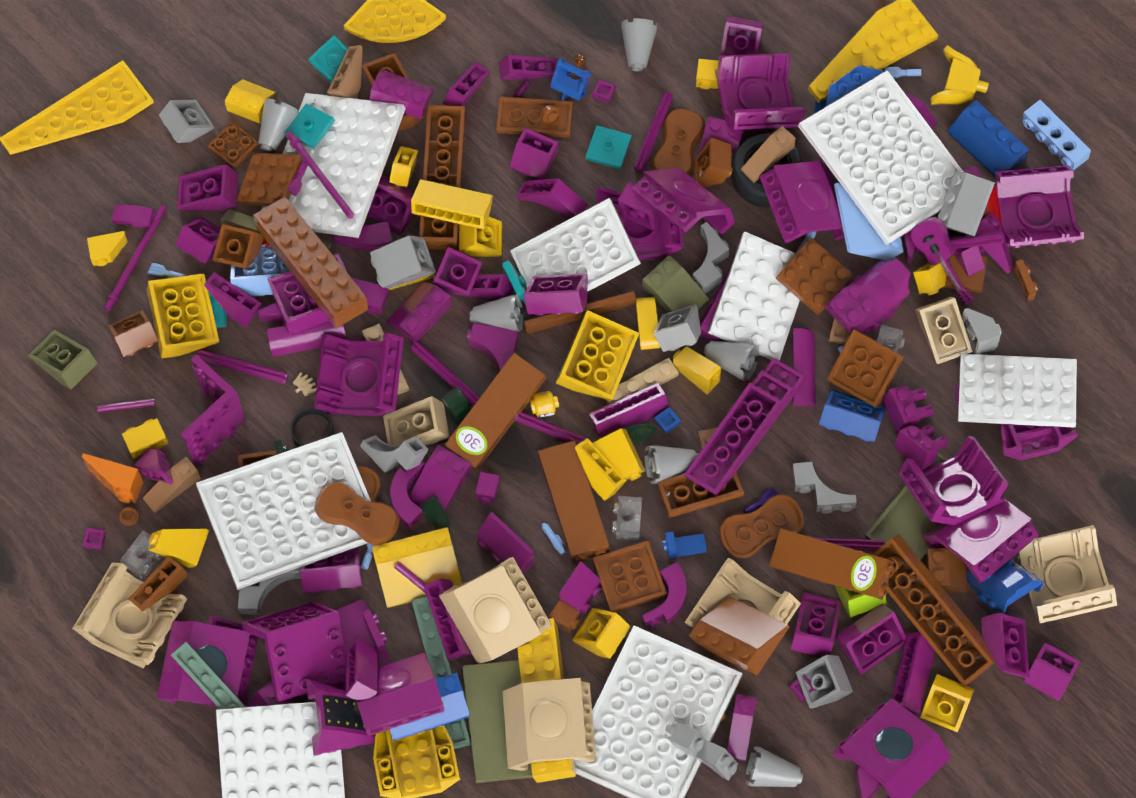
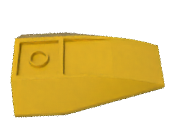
M444 725L395 741L392 739L390 729L375 734L373 759L380 796L387 798H417L441 793L460 780L453 742Z

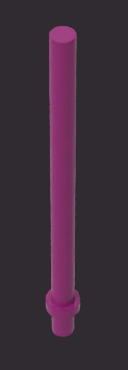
M291 131L288 132L286 137L290 141L291 147L297 150L349 219L353 218L355 214L301 145V140L295 137Z
M160 205L152 219L151 226L147 228L113 292L108 295V301L104 306L106 311L110 312L113 305L118 302V296L167 209L165 206Z

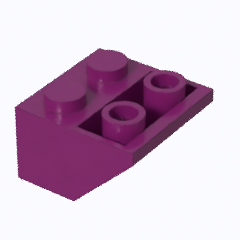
M524 128L517 141L509 168L534 179L544 180L559 153V143Z
M1044 643L1029 671L1030 678H1025L1024 683L1060 701L1080 661Z

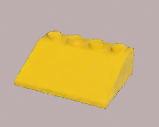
M204 274L148 281L147 295L161 359L181 356L219 343L209 293L204 286L206 282Z
M587 310L582 317L556 384L572 391L612 401L639 333Z
M448 527L372 547L387 608L427 597L426 593L394 568L397 562H400L426 584L437 579H452L453 586L462 584Z

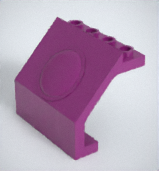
M788 53L719 55L718 70H715L722 111L724 120L734 130L780 128L781 126L791 128L798 127L799 123L804 121L805 109L803 107H794L788 82L791 56Z
M821 161L773 165L774 169L759 176L786 243L810 232L832 230L837 241L845 238L834 187L835 183L829 168Z
M1069 165L995 172V185L998 189L1002 228L1008 247L1020 248L1027 245L1059 244V242L1075 243L1078 240L1084 239V232L1076 223L1072 204L1070 178H1074V170Z
M680 168L644 171L645 176L632 187L635 194H638L645 202L655 207L670 222L680 227L684 233L700 219L708 222L721 235L735 223L731 209Z
M603 187L595 189L597 204L608 198L612 200L640 261L666 258L683 249L682 229L670 222L655 207L651 205L656 229L653 231L622 217L618 203L622 192Z
M386 333L383 335V341H349L328 334L324 335L314 408L325 411L329 415L382 416L395 411L404 338Z
M971 436L967 437L955 457L925 471H921L913 459L907 458L898 473L930 521L949 525H956L1005 501L1002 494L1008 486V482L975 437Z
M1004 498L1005 501L956 525L938 523L922 537L931 549L945 546L962 559L980 583L1025 548L1039 534L1031 524V518Z
M425 653L378 667L377 693L369 699L356 700L367 736L445 712Z

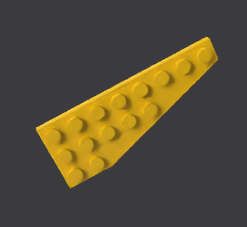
M897 0L878 10L809 85L808 90L817 102L820 103L827 99L829 86L855 67L863 66L881 70L937 40L939 35L911 0Z
M122 60L0 137V142L10 155L123 123L154 102Z

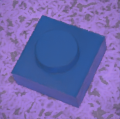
M670 407L654 417V421L665 434L681 424V420Z

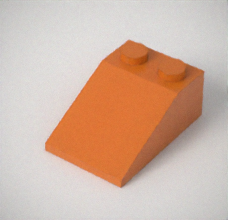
M83 453L82 458L88 471L109 489L118 500L124 503H136L144 483L138 469Z

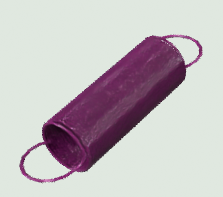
M525 80L513 96L520 98L529 88L530 83Z

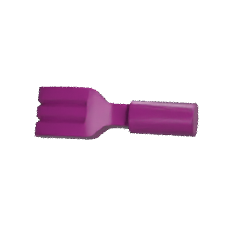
M305 161L301 162L296 177L292 179L287 189L294 196L298 195L302 187L301 179L308 167Z

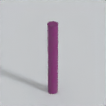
M155 399L97 406V412L105 413L155 406Z
M397 562L394 568L426 593L424 588L426 583L400 562Z

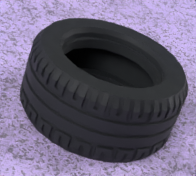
M770 133L758 134L750 137V139H746L737 148L732 161V183L735 190L745 201L760 207H771L763 184L751 181L741 171V168L768 137L772 135ZM794 146V149L780 161L783 164L802 163L803 159L801 153H799L800 151Z

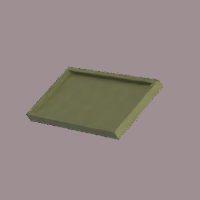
M938 452L935 463L921 471H925L949 459ZM905 486L866 533L865 538L868 540H883L886 543L892 537L900 535L917 557L922 560L927 553V549H931L922 536L938 524V522L930 521L913 494Z
M519 660L462 666L465 698L470 714L468 724L475 783L533 778L531 763L528 764V769L525 771L508 769L502 691L521 684Z

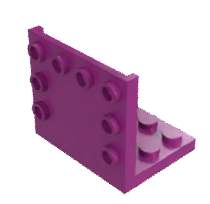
M197 354L191 359L193 365L192 370L196 373L194 376L198 380L197 384L201 388L199 390L206 398L210 397L214 401L202 415L180 434L190 454V462L195 467L204 463L208 459V455L213 450H218L222 442L227 437H232L236 429L246 420L237 391Z
M311 601L242 622L244 631L265 639L276 701L280 702L307 693V679L329 686L346 681L347 658L338 611Z

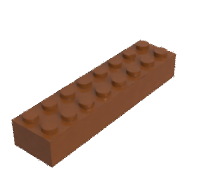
M428 105L423 180L462 188L466 124L465 106ZM421 215L419 237H424L428 250H446L449 247L458 251L459 224Z
M286 197L253 215L257 230L335 328L369 310L364 293Z
M900 535L892 537L872 554L894 562V572L889 577L887 584L889 586L888 593L964 687L996 663L982 635Z

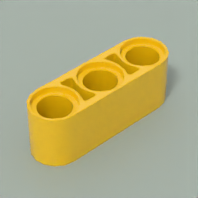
M655 297L636 298L641 350L659 349L660 345L654 335L658 325Z

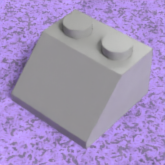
M170 100L159 114L163 124L168 128L177 143L192 142L214 128L197 100Z
M694 304L662 314L654 335L663 352L668 350L675 351L682 346H691L697 342L701 334L697 305Z
M969 308L964 309L962 320L973 353L983 355L996 350L1002 334L999 324H996L994 319Z
M825 655L796 672L811 709L838 701L853 692L839 656ZM804 674L811 681L813 688L816 689L815 691L813 690L811 693H809L808 690H810L811 687L803 679L802 676H804Z

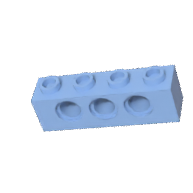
M1041 100L1037 101L1023 113V125L1030 129L1036 138L1048 147V150L1061 160L1063 166L1069 165L1075 170L1089 159L1091 150ZM1051 135H1056L1059 138H1053ZM1064 148H1070L1071 151H1066Z

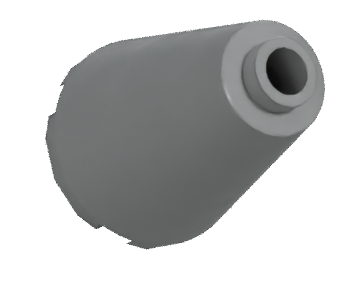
M634 18L633 22H628L627 19L621 23L628 67L632 68L633 71H642L643 68L647 67L658 26L657 23L653 25L652 20Z
M266 98L264 101L258 144L261 145L260 148L267 152L276 150L286 135V129L299 113L296 108L283 102L275 104L276 100Z
M510 295L475 306L470 311V321L475 324L520 332L523 328L524 319L523 314L520 312V308H523L521 299L518 295Z
M711 341L706 344L704 354H706L707 359L716 363L722 369L738 379L746 381V379L749 380L756 369L758 362L755 361V356H759V347L749 343Z
M655 445L647 446L645 451H648V455L644 456L647 477L652 478L651 484H657L659 481L684 474L694 462L698 453L692 449Z
M755 746L753 748L756 750V753L751 752L746 769V775H749V780H745L747 786L796 787L797 784H801L803 772H801L800 767L761 747Z

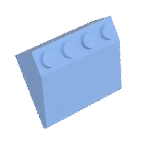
M835 183L834 187L847 252L885 261L891 260L903 253L901 238L899 237L886 245L840 183Z
M264 244L261 247L260 254L247 269L231 265V284L250 296L273 295L267 279L284 274L290 270L277 253L271 249V246L269 245L265 248Z

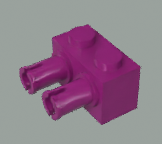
M904 385L889 389L883 397L882 401L897 433L911 424L916 426L922 418L934 415V409H929L932 408L931 404L916 408L914 403L915 401L926 399V392L921 393L925 391L924 388L909 391L907 386Z
M911 424L899 431L894 448L906 458L913 459L920 470H923L935 463L938 451L948 446V440L942 435L935 440L930 439L929 437L933 436L935 432L930 424L920 429Z

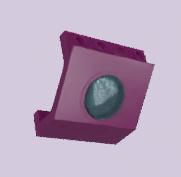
M173 621L157 699L176 704V701H185L217 707L171 656L181 645L187 642L245 706L258 637L243 630L194 621Z
M893 698L887 703L880 704L871 716L866 717L863 721L864 723L854 729L851 735L846 740L840 742L838 748L832 752L836 759L854 761L880 782L888 794L886 798H911L951 758L938 733Z

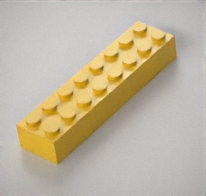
M554 618L549 619L552 626L542 632V635L517 647L521 683L564 679L558 625ZM574 759L531 763L532 776L537 783L576 776Z

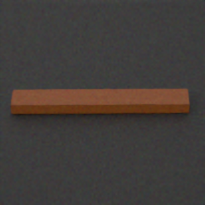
M631 291L587 303L583 312L577 314L569 312L554 315L551 313L525 320L526 334L581 320L587 310L599 315L636 305L635 293Z

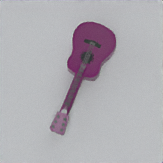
M932 217L914 227L911 232V239L914 245L926 255L930 264L942 265L957 291L956 294L964 305L973 301L975 297L966 287L962 286L949 264V257L954 254L955 248L949 241L948 231L944 222L939 218Z

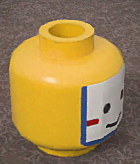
M550 391L535 393L533 399L530 400L532 414H536L538 418L554 415L556 408L559 407L557 396L553 397Z

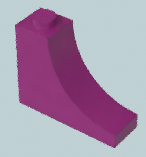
M560 179L523 181L516 195L520 201L541 204L558 212L568 220L584 212L588 206V203Z
M473 323L472 330L468 329L467 341L470 342V348L477 349L488 355L495 362L500 372L513 353L516 352L518 331Z

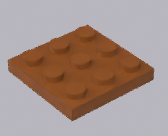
M253 153L236 201L240 205L270 206L284 197L289 200L291 193L287 189L292 179L296 177L303 158L300 155Z
M810 237L775 279L816 315H819L824 310L823 306L835 297L853 274Z
M853 329L827 380L868 404L878 407L904 356Z
M649 541L592 558L598 578L601 580V587L610 612H618L667 596Z

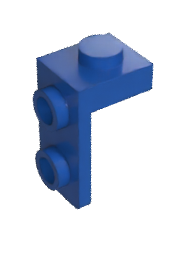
M668 532L665 533V540H662L664 552L667 551L668 559L707 552L704 534L674 538V533Z

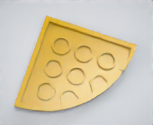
M367 0L344 24V29L368 41L398 43L416 39L429 33L446 19V15L426 0Z

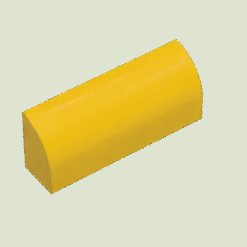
M421 179L411 200L413 214L484 229L492 205V195Z

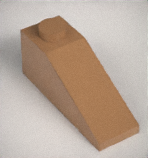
M361 45L348 48L327 91L331 96L358 98L361 88L362 71Z
M781 126L768 137L741 168V171L751 181H757L760 175L766 173L773 165L794 149L795 137Z
M187 457L171 468L173 478L171 485L158 481L143 497V500L154 513L201 479L198 470Z

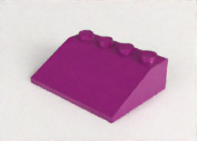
M339 254L333 255L346 271ZM291 271L267 279L289 335L330 321Z

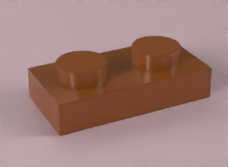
M1023 259L1015 262L1013 269L1028 302L1034 300L1038 288L1035 281L1031 280L1029 266L1025 265Z

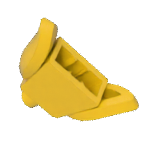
M947 45L943 52L946 59L951 63L944 91L931 97V105L963 104L973 99L975 91L986 93L989 85L988 82L979 80L981 70L977 68L974 61Z

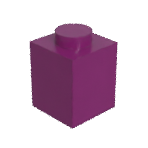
M481 472L475 492L476 500L483 504H495L500 486V476Z

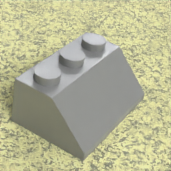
M956 170L938 218L944 222L947 229L975 236L995 183Z

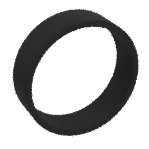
M308 408L300 411L293 418L290 430L293 441L298 447L304 446V444L295 438L294 428L296 423L307 415L316 414L327 419L331 426L328 437L333 436V424L327 413L315 408Z

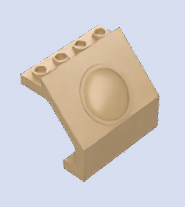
M1094 525L1036 538L1018 552L1020 566H1024L1028 572L1034 573L1037 578L1044 582L1039 593L1034 589L1028 592L1032 608L1039 623L1117 606L1115 588L1108 583L1098 549Z
M513 557L508 558L492 570L460 587L455 585L439 595L478 664L491 661L542 635V632L552 626Z
M727 558L685 623L694 629L701 618L726 599L732 597L788 624L801 603L789 592L784 591L783 594H780L745 572L733 559Z
M112 563L72 629L93 645L144 669L146 665H149L154 660L156 651L164 643L165 636L172 627V622L175 621L178 614L184 609L187 598L182 594H168L142 612L128 598L143 582L126 571L128 567L123 563Z
M581 678L521 683L502 691L508 769L525 771L528 769V764L542 761L576 759L593 762L596 760L590 683L581 681Z

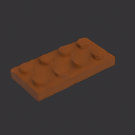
M499 97L496 133L521 135L524 128H527L543 136L570 138L573 101ZM548 105L555 106L559 110L558 118L550 123L544 122L541 115L542 110Z

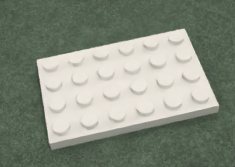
M610 198L510 250L520 274L527 283L526 287H528L533 276L587 274L588 292L641 264Z
M744 232L708 333L728 342L758 345L759 355L771 360L775 358L779 361L800 300L775 278L796 253Z
M961 354L958 422L1075 427L1077 359Z

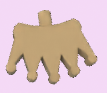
M300 372L293 382L294 386L298 387L295 392L298 393L301 390L304 396L316 392V388L312 389L316 386L315 382L311 383L313 378L307 379V374L301 377L302 372Z

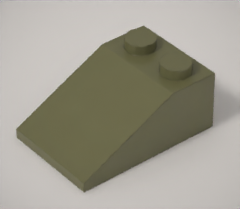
M667 256L643 279L642 289L651 297H655V301L668 312L694 304L697 305L699 311L709 301L707 295L671 256Z
M53 330L28 355L43 370L69 389L76 386L98 364L86 347L56 330Z

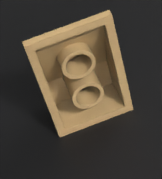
M948 297L915 309L920 327L936 364L960 357L961 354L973 352L954 297Z
M433 396L383 416L387 442L392 446H400L404 441L415 436L424 445L434 444L450 437L444 403Z

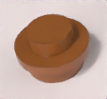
M552 105L546 106L541 112L543 121L546 123L554 122L559 115L558 108Z
M125 507L119 513V520L125 526H132L138 521V512L133 507Z

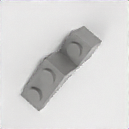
M708 222L702 224L700 234L707 246V256L701 267L693 273V280L705 294L721 284L723 273L717 264L729 257L730 249L728 243L724 239L721 240L718 232Z
M374 435L363 440L360 445L384 472L398 467L399 463L406 471L420 465L429 450L416 436L404 441L400 446H392Z
M812 462L793 463L794 492L809 493L811 490H814L816 512L828 514L835 510L849 512L855 509L856 495H845L828 488L816 475Z
M300 568L260 581L259 586L252 584L239 589L238 610L240 614L260 615L263 601L269 592L285 581L301 579Z
M678 723L669 741L676 748L698 759L722 778L729 781L737 770V761L725 748L706 740L698 731Z

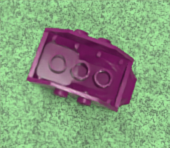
M897 258L884 262L879 261L862 276H856L852 280V284L841 288L837 295L823 307L850 335L853 329L865 335L871 330L874 332L881 326V322L885 319L889 320L894 316L896 309L910 294L908 282L911 273Z

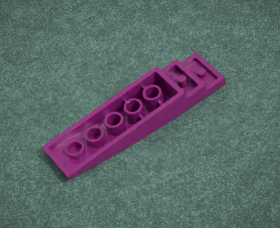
M773 358L764 371L761 370L753 383L748 384L684 476L717 495L765 436L802 386L806 377Z

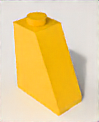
M687 346L674 354L673 365L705 394L708 395L720 382L721 367Z
M621 428L593 442L595 447L625 479L636 480L641 477V473L645 472V468L626 429Z
M162 529L150 536L148 550L165 558L170 556L178 564L187 568L195 567L198 564L209 530Z

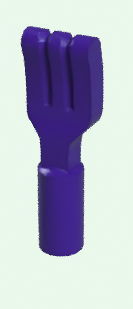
M771 489L764 493L761 500L743 509L744 513H751L759 509L768 499L777 495L775 490Z

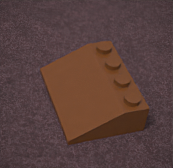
M729 597L701 618L689 636L699 647L757 676L790 626Z

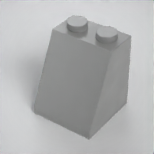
M409 235L370 252L372 257L371 264L377 271V281L382 288L390 289L436 273L424 237Z

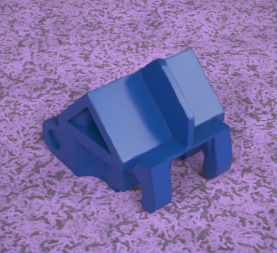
M560 58L557 62L550 87L563 93L561 101L566 100L569 96L579 101L587 94L588 81L592 75L591 71H584L567 63L565 59ZM570 73L580 76V78L575 80L571 78L572 75Z

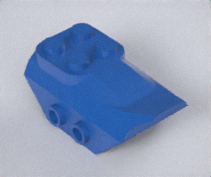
M863 66L855 67L829 86L827 99L820 103L815 100L814 114L884 73V71Z
M1013 557L980 583L968 568L967 581L977 594L979 601L983 605L986 604L991 611H996L997 613L1005 614L1009 604L1033 589L1039 593L1044 584L1034 573L1031 574L1024 566L1021 567L1015 563Z

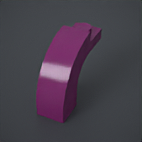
M421 461L420 465L407 470V472L399 468L391 483L390 496L392 506L397 511L400 522L409 530L423 517L422 509L408 497L411 485L419 478L425 467L423 461Z
M678 562L660 571L662 581L668 590V597L661 606L642 616V623L645 628L659 625L662 619L666 625H669L681 613L686 600L687 585L685 575Z

